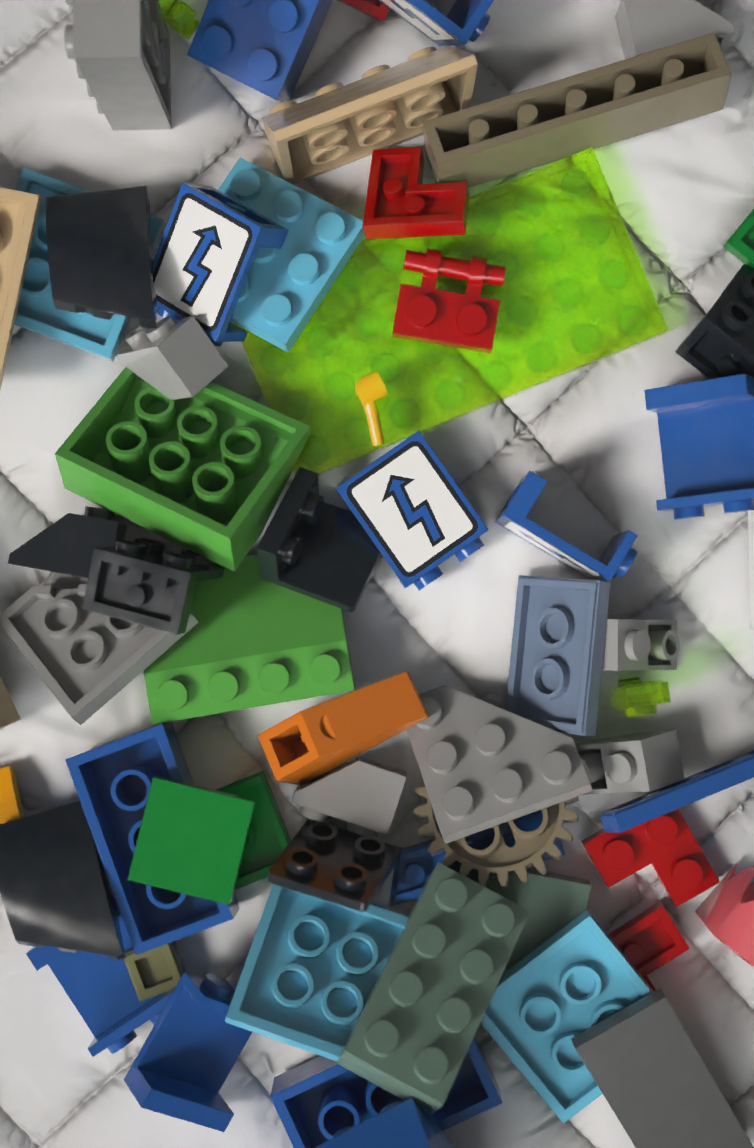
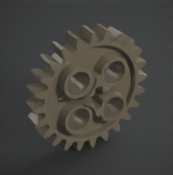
M416 787L414 791L417 796L427 800V804L414 809V814L419 818L429 819L428 823L418 829V833L421 837H436L427 848L428 852L434 856L446 851L447 854L442 861L443 865L452 869L458 863L461 864L459 873L467 878H470L474 871L478 872L479 884L486 888L491 876L497 875L502 888L508 889L510 874L517 873L519 879L526 885L528 884L527 868L531 866L545 875L547 870L543 858L546 855L557 860L563 858L558 847L555 845L557 840L563 842L573 841V835L563 828V824L575 823L579 820L577 813L566 809V805L579 801V796L539 810L543 814V821L539 828L534 831L526 832L516 827V819L508 821L516 842L513 847L506 846L500 826L497 825L491 827L495 832V838L491 846L483 850H476L469 846V836L446 844L442 838L426 787Z

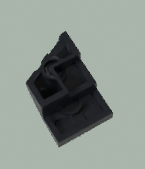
M140 186L46 197L47 253L55 309L73 313L86 312L94 317L110 320L114 314L137 318L143 328H156L157 296L153 283V246L150 237V200L147 187Z
M73 802L0 824V894L17 943L40 948L53 946L57 947L60 951L71 953L84 951L103 954L114 960L126 958L119 917L112 906L107 874L81 802Z

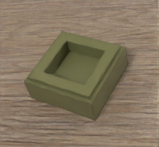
M175 941L138 955L135 954L133 948L125 950L126 958H124L139 1002L171 990L177 986L182 975L186 972Z

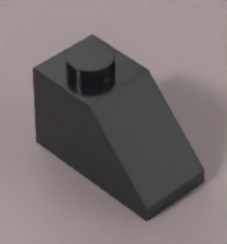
M85 506L84 515L66 514L11 552L8 564L88 578L94 548L114 546L116 539L125 540L127 525L114 521L115 513L110 510Z

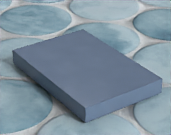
M526 575L518 576L505 710L557 732L581 736H596L611 582Z

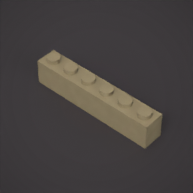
M714 32L424 121L423 133L426 158L435 183L467 182L468 188L722 110L724 109L732 73Z

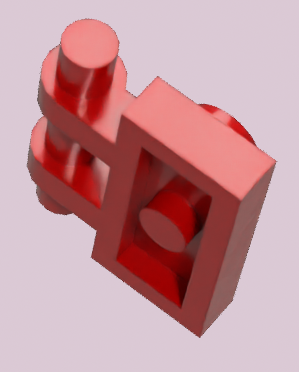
M427 248L426 253L406 250L403 270L423 273L421 287L400 284L392 337L491 353L500 300L480 297L483 283L503 286L506 266L486 263L487 258L472 256L471 261L441 256V250ZM438 276L466 280L465 294L437 290Z

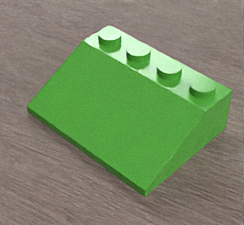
M125 367L56 451L55 457L65 489L235 572L262 534L311 434V426L212 381L193 397L170 400Z
M257 554L245 556L235 572L225 567L222 578L196 582L190 613L196 618L198 623L144 670L152 725L355 690L343 610L261 579ZM213 561L210 562L211 564H215V565L222 566V565H220V564H218V563H215V562H213Z

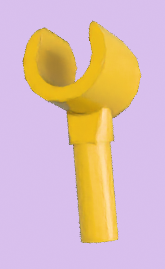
M372 372L358 379L355 391L367 416L372 446L385 443L375 401L388 396V392L380 374Z

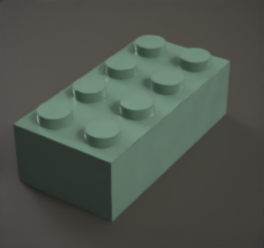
M438 862L429 876L337 1064L404 1101L412 1097L426 1113L434 1114L443 1106L531 911Z

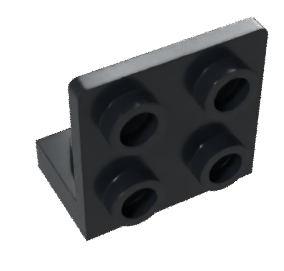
M743 264L710 310L675 351L709 379L747 374L754 378V269L747 264Z
M299 467L257 547L261 579L349 612L355 611L382 555L351 511L324 502V496L319 495L318 473Z
M135 538V542L116 539L114 546L94 548L82 609L179 635L186 632L196 582L222 578L225 567L211 564V560L191 550L182 549L181 554L164 552L165 543L156 540Z
M307 819L269 869L268 882L360 912H365L371 903L389 909L396 897L402 847L385 843L377 837L362 836L336 828L330 823L315 822Z

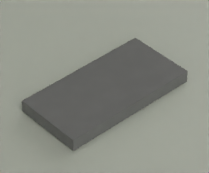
M661 988L571 1038L577 1053L636 1148H754Z

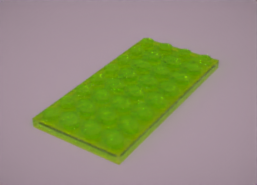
M592 147L470 196L466 235L362 240L289 353L240 327L248 332L245 341L241 342L268 407L311 426V434L293 468L295 474L299 467L318 473V476L402 442L418 430L420 433H424L664 335L668 331V327ZM427 248L441 250V256L470 261L472 256L487 258L486 263L506 266L503 286L483 283L480 297L500 300L491 353L392 337L400 284L421 287L423 273L403 270L406 250L426 253ZM438 276L436 289L465 294L467 281ZM372 372L380 374L388 392V396L375 401L385 443L372 446L367 416L355 391L358 379Z

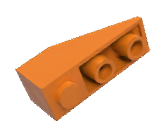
M405 671L302 710L258 734V737L276 781L302 786L425 720L429 715L410 673Z

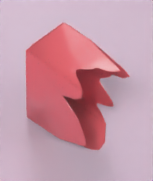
M737 861L695 910V913L718 940L725 945L727 944L729 949L732 948L734 953L737 952L739 957L753 967L754 882H750L754 877V866L743 869L735 875Z

